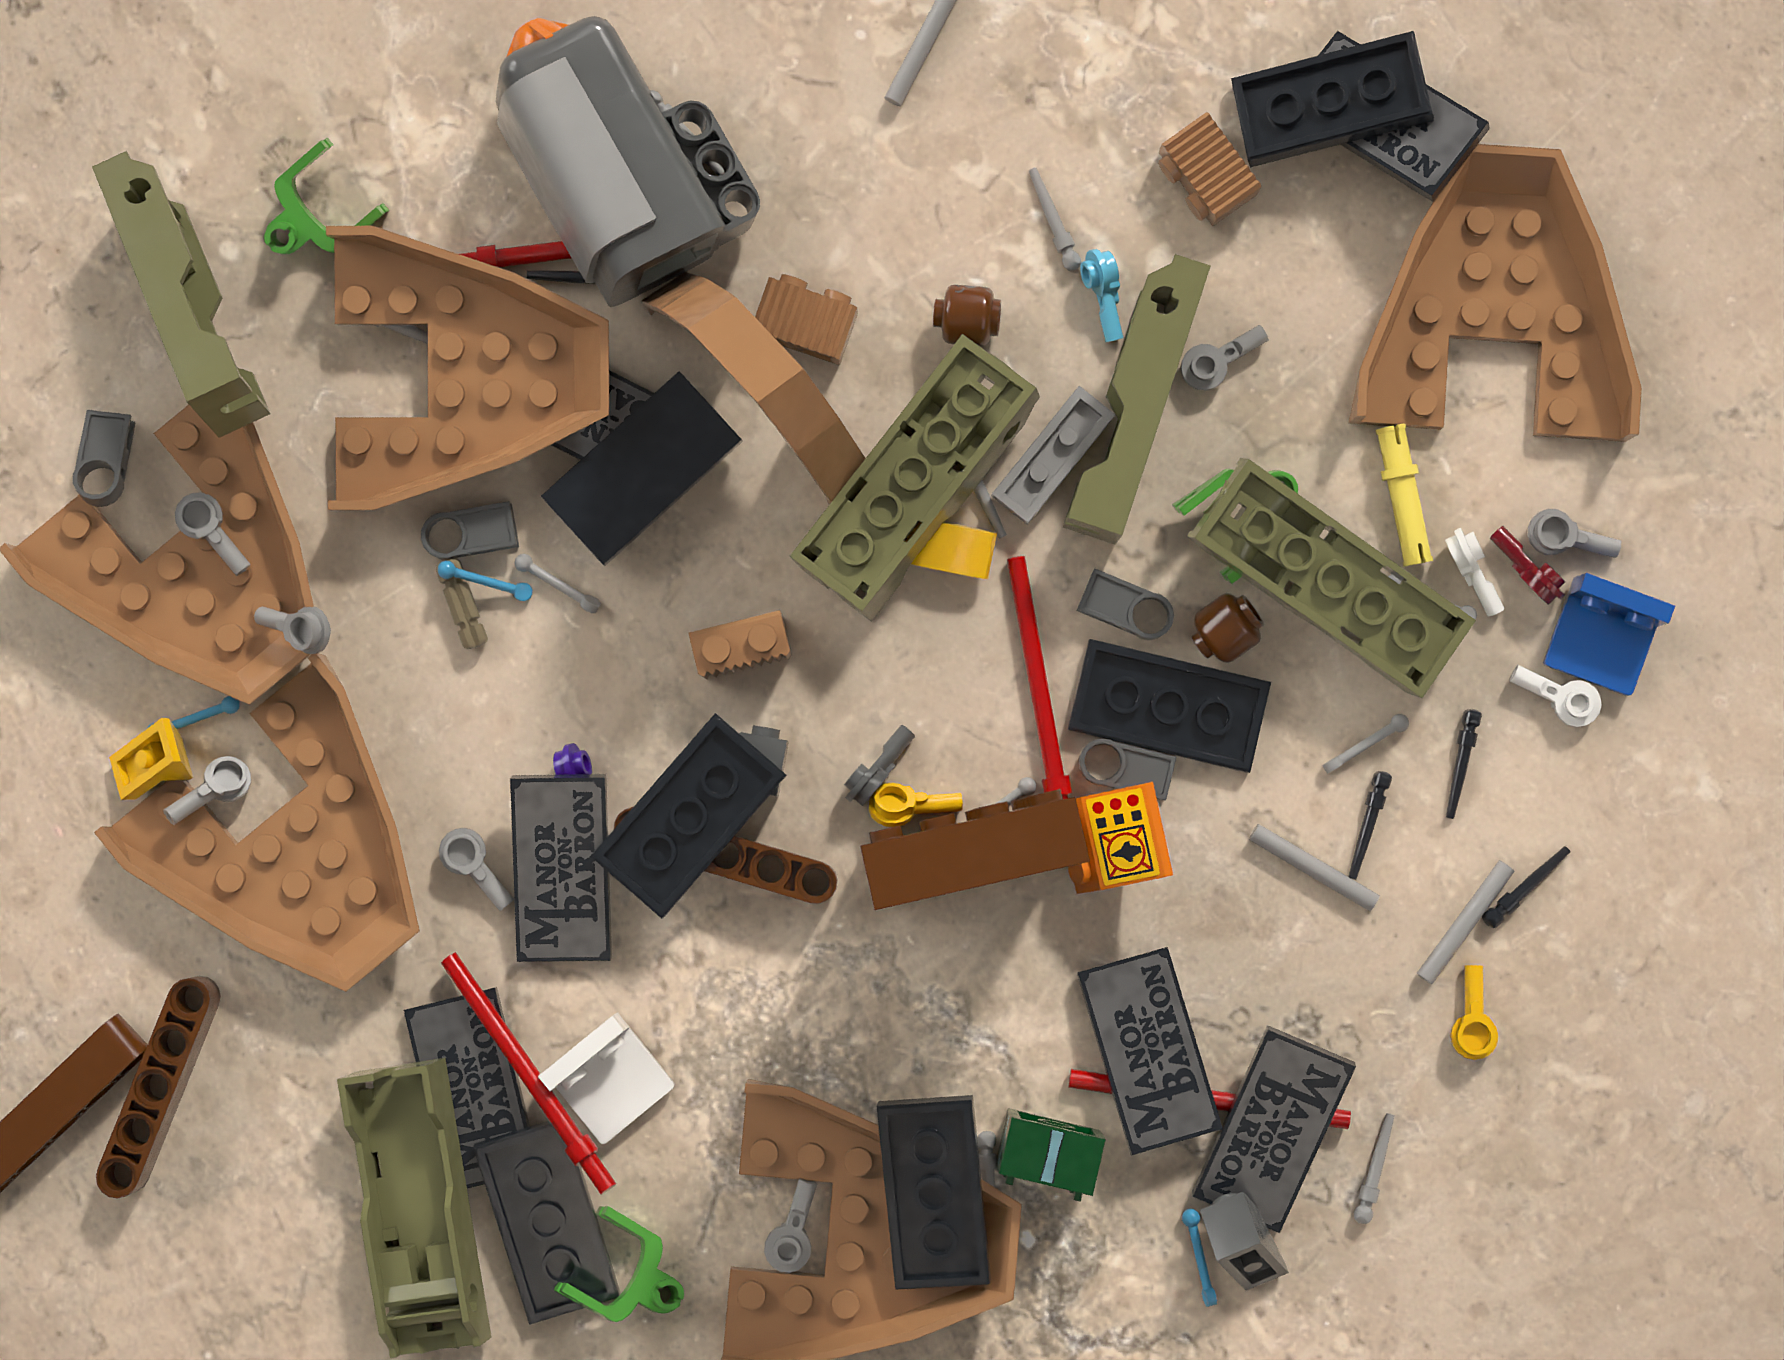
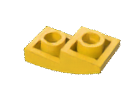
M921 522L918 523V525L914 528V530L911 532V534L907 537V539L904 542L909 541V539L913 536V534L922 524ZM942 523L911 564L988 579L997 533L959 524Z

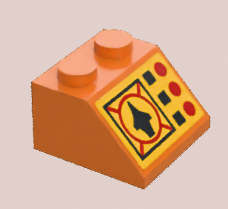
M1153 782L1076 798L1090 862L1068 866V873L1075 885L1076 894L1100 891L1173 875Z

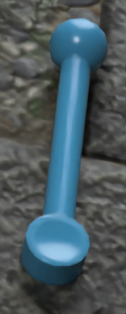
M443 561L438 566V574L443 579L456 577L512 593L519 601H526L532 596V588L527 583H517L514 585L456 568L451 561Z
M227 696L222 700L221 704L174 720L172 723L176 729H180L223 712L234 714L238 711L240 703L239 700Z
M1187 1209L1182 1214V1221L1189 1228L1203 1288L1202 1298L1206 1307L1217 1305V1296L1211 1285L1197 1226L1200 1221V1215L1195 1209Z

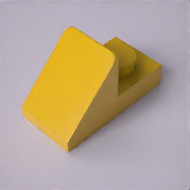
M160 718L109 757L121 800H136L163 780H190L193 778L183 739L169 718Z

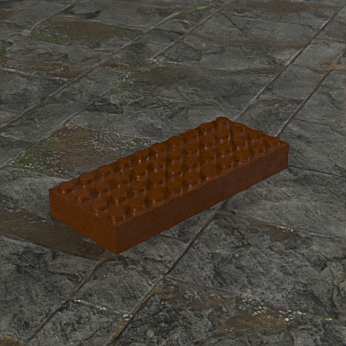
M1061 789L1011 801L1012 811H1009L1007 801L966 811L967 821L956 823L954 813L922 820L919 822L921 832L903 835L901 825L869 832L871 843L861 845L860 848L874 910L1090 862L1076 798L1063 799Z

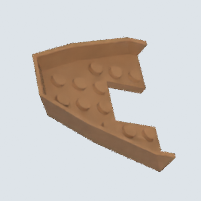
M1478 144L1435 201L1432 202L1413 236L1361 364L1348 424L1394 425V427L1398 424H1406L1408 428L1438 430L1444 428L1449 338L1538 344L1533 436L1626 442L1639 435L1642 387L1603 245L1561 149Z
M326 226V236L334 239L335 324L428 325V417H335L336 500H328V510H376L515 463L609 415L608 319L516 273L375 226Z
M684 272L641 300L645 310L650 315H653L655 312L663 314L690 332L755 400L824 493L830 505L865 460V456L801 365L734 295L709 279Z
M188 404L153 434L201 492L211 495L219 502L223 512V520L220 527L251 564L247 570L236 576L206 539H194L186 536L181 531L141 562L98 508L87 504L80 495L19 545L13 546L4 543L0 547V552L27 585L159 666L250 705L310 655L293 648L288 641H285L282 631L257 624L254 620L256 610L263 606L287 614H294L303 607H314L300 542L254 423L252 422L219 438Z
M316 653L308 657L311 663L249 713L308 786L245 838L237 843L207 804L177 824H171L163 810L194 790L187 780H167L111 827L101 826L94 833L124 870L255 952L347 992L420 932L395 821L346 691L326 655Z
M753 1079L746 1081L739 1174L796 1180L801 1178L808 1181L833 1183L825 1275L801 1272L788 1273L778 1270L731 1266L721 1360H832L915 1340L1014 1300L1021 1203L981 1179L991 1272L990 1284L895 1290L878 1124L793 1087Z

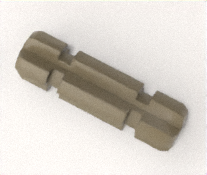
M457 558L446 560L451 561L456 568L464 570ZM439 564L436 565L439 581L445 584L446 587L443 592L455 625L460 626L461 629L458 631L462 646L466 649H472L485 644L488 637L483 624L478 623L477 619L480 618L469 584L464 582L463 579L456 577L443 579L437 571Z

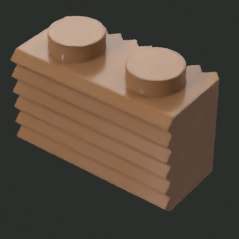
M1208 112L1161 144L1158 152L1162 157L1158 161L1159 167L1171 183L1174 184L1180 181L1189 194L1185 201L1191 212L1200 221L1207 218L1210 224L1215 226L1249 200L1253 199L1262 187Z
M781 274L780 280L769 277L755 318L783 347L840 365L858 314L857 307L850 304L852 298L831 289H825L824 295L806 289L807 282L794 276Z
M780 610L689 632L698 674L707 680L710 675L717 678L720 672L724 675L729 670L735 673L737 668L744 671L746 666L753 669L755 664L762 667L765 661L771 664L773 659L780 662L782 657L789 660L792 655Z

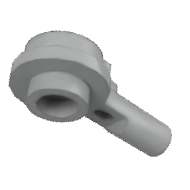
M1258 325L1220 348L1210 344H1199L1192 347L1186 352L1181 362L1183 379L1189 386L1197 390L1207 391L1216 388L1224 380L1229 363L1269 341L1265 330L1261 325Z
M202 492L191 493L183 497L177 504L175 511V522L179 530L188 537L206 539L236 576L247 570L251 564L220 527L223 520V512L219 502L211 495Z
M1546 509L1538 512L1531 518L1528 525L1527 536L1530 544L1536 551L1544 555H1556L1568 548L1575 547L1616 558L1621 549V540L1579 530L1577 523L1573 522L1566 513L1558 509Z
M262 606L255 612L254 620L257 624L282 631L285 641H288L293 648L301 650L306 654H316L323 651L329 642L331 633L329 621L323 611L317 607H303L297 613L287 614Z
M224 756L213 760L204 772V783L165 808L163 812L171 824L175 825L213 799L222 802H233L242 798L248 792L251 784V773L247 765L240 759L231 756Z
M458 828L447 833L441 840L439 847V856L444 867L450 872L459 875L469 874L499 911L510 904L514 898L483 862L486 855V847L482 837L474 830L467 828Z
M799 1178L786 1222L770 1232L765 1241L764 1253L766 1259L773 1268L780 1272L791 1273L806 1265L810 1257L811 1243L804 1226L817 1187V1183L814 1181Z

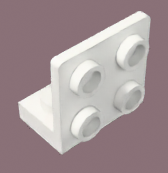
M618 1012L538 1076L549 1091L556 1087L601 1144L611 1140L672 1090L675 1085L673 1080Z

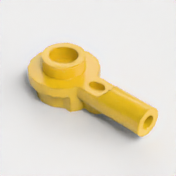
M898 783L881 785L869 800V813L871 817L885 827L903 826L911 821L914 814L959 812L963 809L961 793L927 795L924 792L915 793L910 786H903Z
M1465 965V1015L1458 1018L1453 1024L1450 1038L1452 1046L1458 1054L1467 1059L1478 1060L1487 1057L1494 1051L1498 1042V1032L1490 1017L1484 1014L1483 966Z

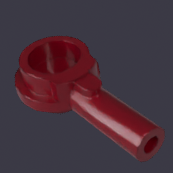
M1501 526L1491 535L1490 539L1514 563L1512 567L1543 601L1549 605L1556 597L1561 600L1565 596L1560 587L1566 581L1547 562L1540 568L1533 563L1523 552V545L1504 526Z

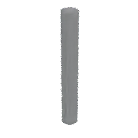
M935 0L884 97L888 102L896 106L902 105L956 0Z
M1257 824L1249 837V840L1368 911L1374 908L1380 895L1260 824Z
M1500 860L1419 969L1417 974L1430 984L1434 983L1515 872L1511 867Z

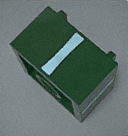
M1008 1108L997 1155V1170L999 1174L1006 1178L1005 1184L1013 1186L1014 1178L1069 1190L1073 1194V1200L1081 1202L1082 1194L1093 1196L1106 1139L1098 1129Z

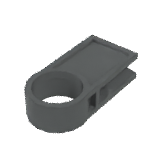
M94 410L86 411L73 473V485L80 497L89 505L105 507L115 503L122 495L136 424L135 421H131L132 416L130 414ZM98 468H106L114 472L113 484L106 492L96 495L84 492L83 482L91 471Z
M508 501L434 514L425 521L421 529L422 544L432 556L441 560L519 547L512 503L510 504ZM444 519L455 521L462 530L460 545L450 553L435 551L429 542V533L432 527Z
M1095 568L1076 610L1145 640L1158 639L1166 634L1172 626L1174 619L1172 605L1161 594L1153 593ZM1143 600H1157L1166 609V625L1157 633H1143L1134 623L1133 609Z
M1097 739L1089 742L1082 749L1079 756V768L1087 781L1095 785H1103L1115 789L1153 782L1156 798L1166 800L1177 757L1114 742L1110 739ZM1106 744L1113 747L1118 753L1120 767L1111 778L1098 780L1087 771L1085 756L1092 747Z

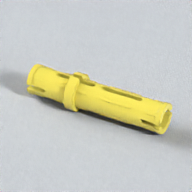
M1398 424L1395 427L1393 425L1375 431L1376 435H1378L1385 469L1380 472L1382 481H1387L1403 557L1402 563L1403 567L1433 561V556H1431L1415 479V474H1419L1418 465L1412 464L1405 430L1406 424Z

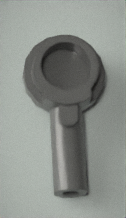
M900 725L883 745V753L869 769L863 764L856 769L844 784L851 790L845 797L848 801L851 802L854 799L863 806L895 767L893 762L915 738L912 731L904 725Z

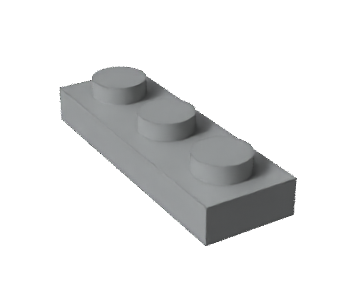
M1078 386L991 496L1028 525L1111 422L1115 414L1082 387Z

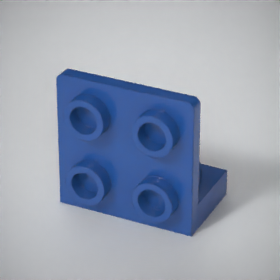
M1589 573L1574 577L1543 664L1625 696L1632 695L1657 627L1670 623L1675 605Z

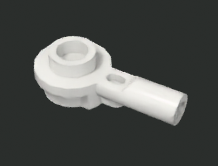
M1461 528L1454 530L1456 535L1445 541L1461 575L1465 577L1469 587L1473 585L1488 617L1500 613L1504 610V606L1493 583L1485 579L1477 560L1484 558L1485 555L1474 532L1464 535Z
M1520 665L1515 667L1510 677V682L1551 701V707L1555 710L1558 718L1566 725L1573 727L1586 726L1593 722L1600 713L1601 697L1596 688L1588 682L1577 680L1559 685Z

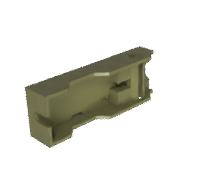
M127 151L92 166L186 402L219 438L270 415L253 372L236 366L225 338L219 336L215 330L212 320L223 297L185 206L168 200L153 165L131 159Z
M1175 254L1172 263L1148 274L1144 288L1139 294L1106 394V398L1118 420L1104 462L1082 473L1080 482L1076 485L1063 528L1114 545L1122 537L1211 265ZM1157 303L1165 306L1164 314L1156 311Z
M962 334L791 553L790 557L807 574L827 589H832L844 602L872 622L900 586L908 567L940 525L960 509L1023 428L1035 403L1040 398L1037 388L1018 375L1003 361L989 354ZM984 378L994 384L990 390L981 384ZM955 465H957L961 469H963L962 473L960 471L958 473L952 468ZM921 522L922 524L916 530L913 536L909 539V541L904 542L907 539V537L911 534V532L914 530V528L918 525V523ZM859 588L867 594L863 600L855 594Z
M1240 458L1236 463L1238 466L1229 479L1225 480L1216 499L1203 512L1204 515L1194 530H1190L1187 537L1292 613L1312 624L1358 656L1369 667L1403 691L1423 698L1476 620L1253 461ZM1240 504L1242 507L1234 518L1230 515L1236 506ZM1325 529L1329 533L1326 535L1324 539H1322L1319 536ZM1384 568L1401 580V583L1398 584L1380 570ZM1290 580L1294 584L1287 593H1284L1285 590L1283 588ZM1343 626L1360 638L1361 641L1358 644L1341 633L1342 630L1340 628Z
M440 1058L357 1071L337 1079L344 1126L355 1143L364 1198L360 1223L378 1332L389 1349L390 1358H397L400 1355L411 1353L423 1354L445 1348L459 1349L462 1346L473 1345V1347L481 1346L492 1336L446 1059ZM373 1081L374 1088H366L365 1082ZM399 1239L400 1246L392 1245V1240ZM389 1307V1313L386 1316L385 1308ZM442 1322V1327L433 1328V1323Z

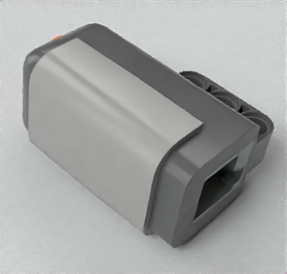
M592 16L568 25L537 18L525 23L515 32L507 56L500 66L495 100L499 111L497 126L585 282L596 283L609 307L623 304L702 264L712 257L714 251L718 250L719 246L743 235L751 228L760 209V198L712 111L705 104L690 100L661 113L651 91L618 33L606 19ZM693 122L698 125L702 133L695 136L688 135L683 132L679 124ZM709 161L716 162L723 168L724 174L712 176L704 170L702 164ZM732 201L738 202L746 208L748 214L742 217L734 216L729 213L725 204Z

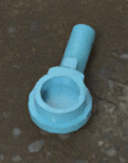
M1089 250L1086 253L1085 261L1081 262L1080 265L1082 281L1086 288H1092L1097 295L1100 307L1099 317L1105 342L1122 339L1124 337L1116 304L1119 303L1117 291L1120 288L1116 260L1110 251Z

